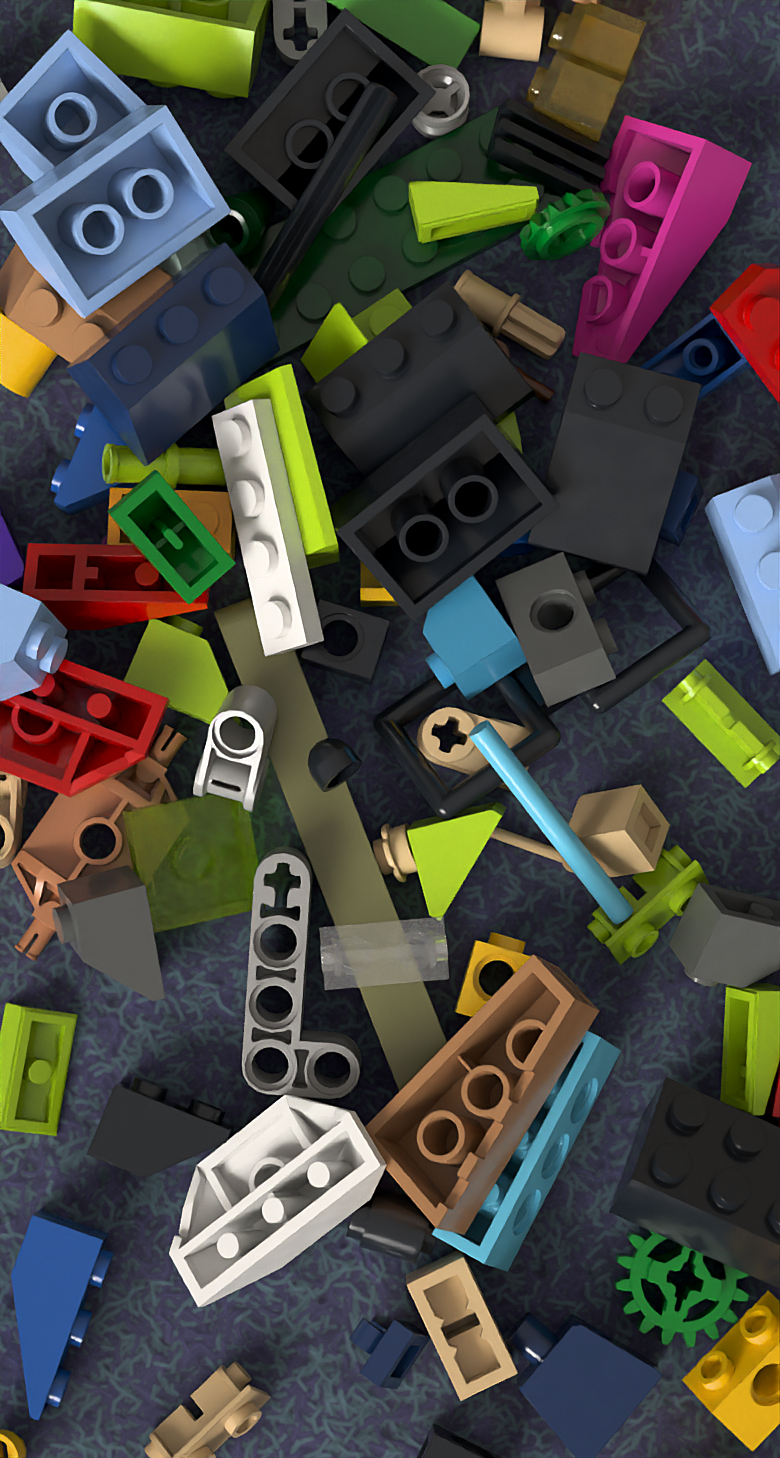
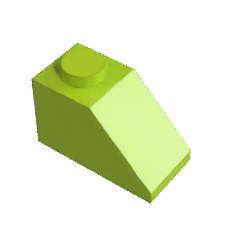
M176 615L169 616L166 623L157 619L150 620L124 682L164 696L170 700L169 708L211 725L212 720L230 691L211 645L207 640L200 638L203 627ZM233 716V720L243 727L241 718Z

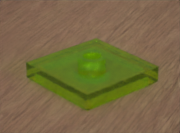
M206 793L204 797L192 796L122 811L132 868L145 884L154 933L252 911L254 878L259 865L250 813L248 810H244L242 802Z

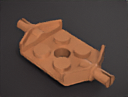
M168 725L164 726L165 728L151 747L146 759L72 798L58 794L12 861L11 865L35 909L32 913L35 919L18 944L14 946L21 953H25L38 935L26 953V956L30 959L38 960V956L56 931L52 909L61 906L57 888L58 883L129 865L141 881L146 884L182 829L189 824L190 820L166 776L169 771L166 768L183 743L187 741L186 737L177 732L165 751H163L176 732ZM96 824L109 826L116 837V845L113 852L103 859L90 858L82 846V838L85 831Z

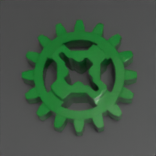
M650 1230L644 1237L633 1231H629L626 1234L635 1248L632 1254L617 1253L615 1260L628 1269V1275H622L613 1280L617 1290L631 1292V1296L626 1298L621 1304L625 1314H632L641 1310L642 1314L636 1325L639 1331L645 1334L657 1325L659 1326V1340L662 1344L669 1345L675 1332H679L688 1347H694L696 1331L703 1329L710 1338L715 1340L719 1338L718 1329L715 1325L717 1320L723 1318L725 1321L733 1324L737 1322L738 1318L729 1306L732 1300L748 1301L749 1294L739 1286H736V1279L749 1276L748 1274L720 1262L722 1276L710 1272L703 1262L704 1254L677 1242L673 1249L660 1256L649 1254L650 1251L668 1238ZM689 1259L688 1269L697 1279L694 1284L684 1283L680 1292H677L675 1296L676 1286L667 1278L670 1270L680 1271L684 1262H687ZM641 1278L657 1284L662 1295L659 1302V1311L647 1302L642 1290ZM704 1299L713 1301L701 1313L687 1317L690 1307Z

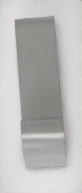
M289 846L276 847L269 851L261 860L254 878L242 1052L243 1076L248 1085L257 1092L269 1095H294L325 1099L341 1098L350 1093L358 1082L361 1069L360 1050L355 1041L345 1034L302 1030L313 871L308 857L299 849ZM279 863L290 864V873L300 876L301 881L292 882L287 897V908L277 907L265 910L264 904L275 907L278 899V881L268 878V874L275 873ZM300 906V912L290 908ZM272 924L287 925L295 933L297 944L288 952H274L265 944L263 931ZM275 985L283 987L292 997L293 1005L283 1013L275 1014L268 1012L263 1008L259 1000L261 990ZM263 1048H277L285 1054L288 1059V1066L280 1073H266L255 1062V1054ZM326 1052L341 1053L350 1063V1069L340 1078H329L320 1073L316 1066V1060Z

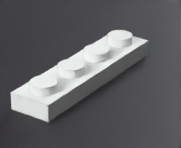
M252 399L211 417L265 656L287 653L322 642L324 637L271 400Z

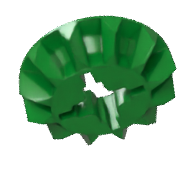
M582 189L575 195L566 193L562 199L554 203L548 202L547 208L542 212L533 214L530 218V223L524 226L519 234L521 239L520 246L524 254L531 260L550 261L566 257L580 250L600 233L610 215V205L603 193H594L592 189Z

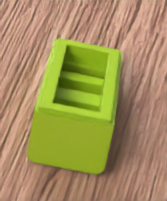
M436 181L409 182L410 207L418 242L422 241V243L530 220L531 216L537 213L539 195L537 187Z
M752 983L745 988L727 985L720 1101L753 1116L764 1115L780 1061V986L770 983Z

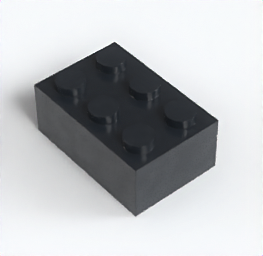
M666 1077L642 1115L609 1212L780 1288V1127Z

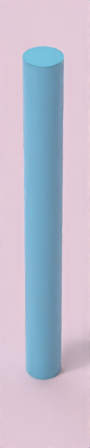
M486 720L474 727L468 735L611 921L614 924H619L626 920L633 913L632 906L491 723Z

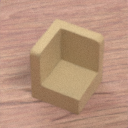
M640 784L582 795L577 801L569 826L609 878L654 871L670 824Z

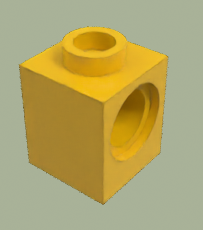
M493 932L490 933L488 943L475 940L454 1011L473 1017L492 997L487 995L479 984L481 969L488 962L500 960L509 965L514 975L531 957L523 954L526 942Z

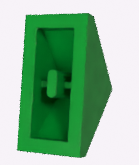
M157 470L152 471L107 511L133 545L188 605L236 564Z

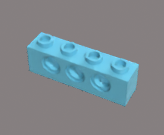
M587 1031L465 1235L436 1228L432 1235L485 1265L508 1272L621 1050L603 1038Z

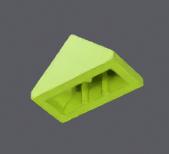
M495 801L466 808L451 819H442L439 816L414 821L408 828L407 833L430 916L441 921L507 808L506 806Z

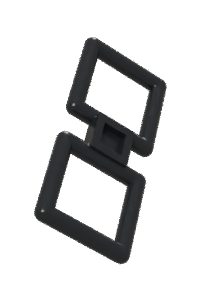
M653 557L646 576L635 574L682 628L681 631L615 675L616 679L547 707L527 662L492 684L530 732V735L510 748L525 768L560 743L561 733L549 718L557 710L579 696L592 712L603 714L712 638V625ZM600 563L585 571L594 594L628 572ZM434 675L380 712L375 717L373 725L375 731L435 813L442 819H451L503 784L504 781L491 764L488 763L449 790L403 728L408 722L458 689L455 683L444 689Z

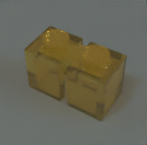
M576 2L571 15L561 12L548 43V46L556 49L557 53L549 69L538 66L526 96L527 101L534 103L533 110L600 143L616 104L619 89L621 90L641 43L646 22L604 5L594 3L582 4Z

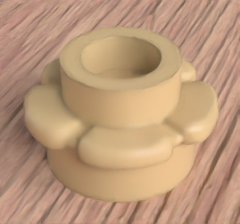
M387 823L381 828L382 838L373 841L374 854L378 866L384 875L393 873L399 882H405L408 874L417 872L407 833L410 825L406 823L390 828Z

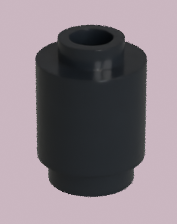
M376 1187L369 1201L352 1213L346 1237L360 1240L359 1247L414 1264H416L420 1252L428 1255L432 1254L437 1239L436 1236L432 1235L435 1226L409 1196Z

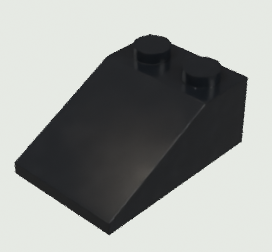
M580 352L571 378L544 479V484L558 501L560 507L531 529L527 544L559 553L564 552L567 555L646 576L686 446L702 384Z

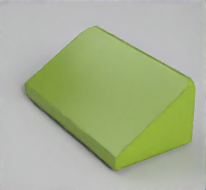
M13 1003L5 1004L0 1032V1130L51 1136L57 1135L77 1014Z

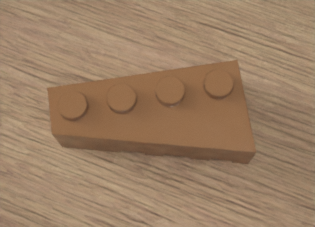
M534 954L365 1126L366 1131L387 1164L385 1169L436 1229L465 1235L600 1011L558 966Z

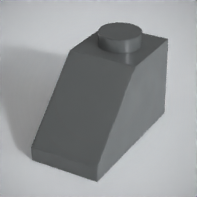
M129 865L58 883L57 888L61 906L54 907L52 914L60 942L62 944L70 943L84 963L153 1002L164 999L165 994L146 887Z
M698 882L669 942V946L684 966L685 974L697 983L709 987H715L718 983L745 988L779 970L780 901Z

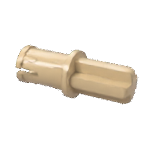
M468 269L462 274L454 288L471 306L479 319L493 328L491 335L497 338L502 333L543 359H550L556 354L566 333L562 327L520 303L521 295L515 293L511 297L477 277Z

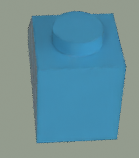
M473 575L428 610L423 634L434 652L427 656L425 660L444 689L455 683L468 701L527 662L516 635Z

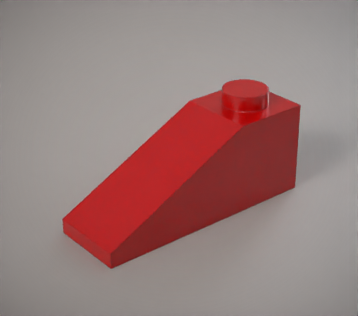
M28 543L22 593L41 601L67 630H101L207 609L210 587L188 605L134 545Z

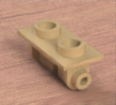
M236 1361L228 1368L221 1365L217 1371L190 1395L204 1414L196 1420L186 1406L180 1405L149 1434L151 1442L144 1450L150 1458H216L214 1452L230 1436L237 1438L249 1431L258 1422L262 1415L259 1408L271 1397L267 1392L247 1385L244 1387L252 1379Z

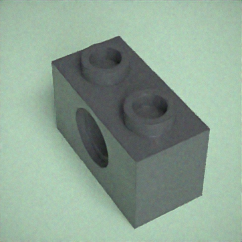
M564 552L495 580L533 678L547 707L616 679L607 656L617 652L618 648L605 618L602 617L595 621L591 619L587 608L598 604V601L585 570L573 574ZM569 623L568 625H566L565 627H563V628H561V629L554 630L555 628H557V627L560 626V625Z

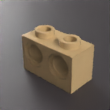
M454 1251L406 1275L408 1290L460 1401L518 1374L514 1359L462 1251Z

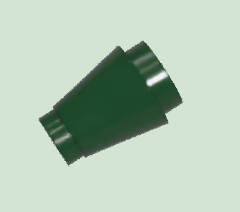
M253 187L246 191L223 197L232 212L204 231L212 247L226 242L236 256L247 254L256 247L275 212V201L272 195L260 187Z

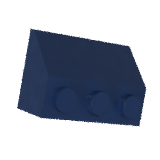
M224 242L200 253L65 369L145 467L150 465L281 349L264 291L227 243Z

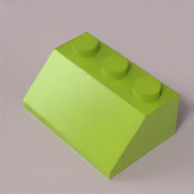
M75 0L73 34L116 76L122 74L147 79L148 82L159 87L169 88L181 85L203 89L208 94L218 98H233L236 96L248 98L258 71L271 0Z
M291 364L280 366L236 388L224 399L226 410L252 399L271 400L308 569L339 562V548Z

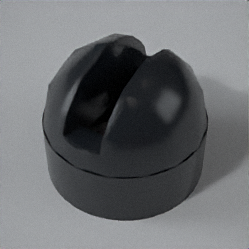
M326 738L317 742L310 750L308 756L309 773L323 792H328L343 784L359 770L363 763L350 745L335 738Z

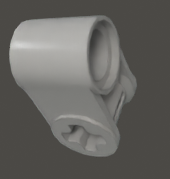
M242 685L235 687L227 694L209 727L206 746L194 781V795L204 797L207 792L242 802L244 810L254 812L267 775L269 765L267 757L277 719V706L266 690L254 685ZM233 716L248 720L254 729H245L239 726L233 720Z

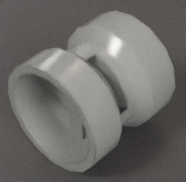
M444 64L430 65L421 70L418 75L436 91V94L411 122L415 129L424 137L435 140L466 124L469 113V85L463 74L451 66ZM433 112L444 113V114H442V115H437V114H434Z

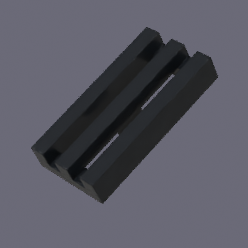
M508 98L498 108L485 157L562 195L566 193L575 195L582 189H592L594 193H601V189L597 186L604 180L606 169L602 166L609 160L611 149ZM505 138H507V139L513 141L514 143H516V144H518V145H520V146H522V147H524V148H526V149L532 151L533 153L530 154V153H528V152H526V151H524V150H522V149H520V148H518V147H516V146H514V145H512V144L506 142V141H505ZM556 163V164H558V165H560V166H562V167H564V168H566V169H568V170H570V171H572V172H574V173H576V174H578V175H580V176H582V177H584V178H583V180H582V179H580V178H578V177H576V176H574V175H572V174H570V173H568V172H566V171H564V170H562V169H560V168L554 166L553 164Z

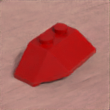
M63 659L60 667L54 674L47 672L40 687L0 702V771L72 798L146 759L170 700L164 696Z

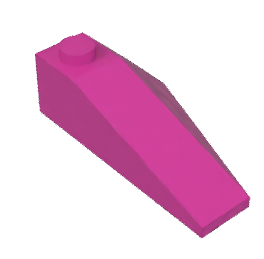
M625 115L612 146L609 160L606 161L604 166L606 169L604 180L600 182L601 193L611 194L609 203L611 211L606 221V226H603L600 233L590 242V246L600 248L601 257L598 275L590 278L583 285L572 355L579 357L580 352L620 363H627L728 222L752 165L751 162L706 139Z

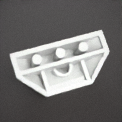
M284 1095L196 1165L182 1211L179 1235L174 1236L169 1255L198 1307L206 1306L282 1268L372 1198L387 1164L355 1111L294 1095Z

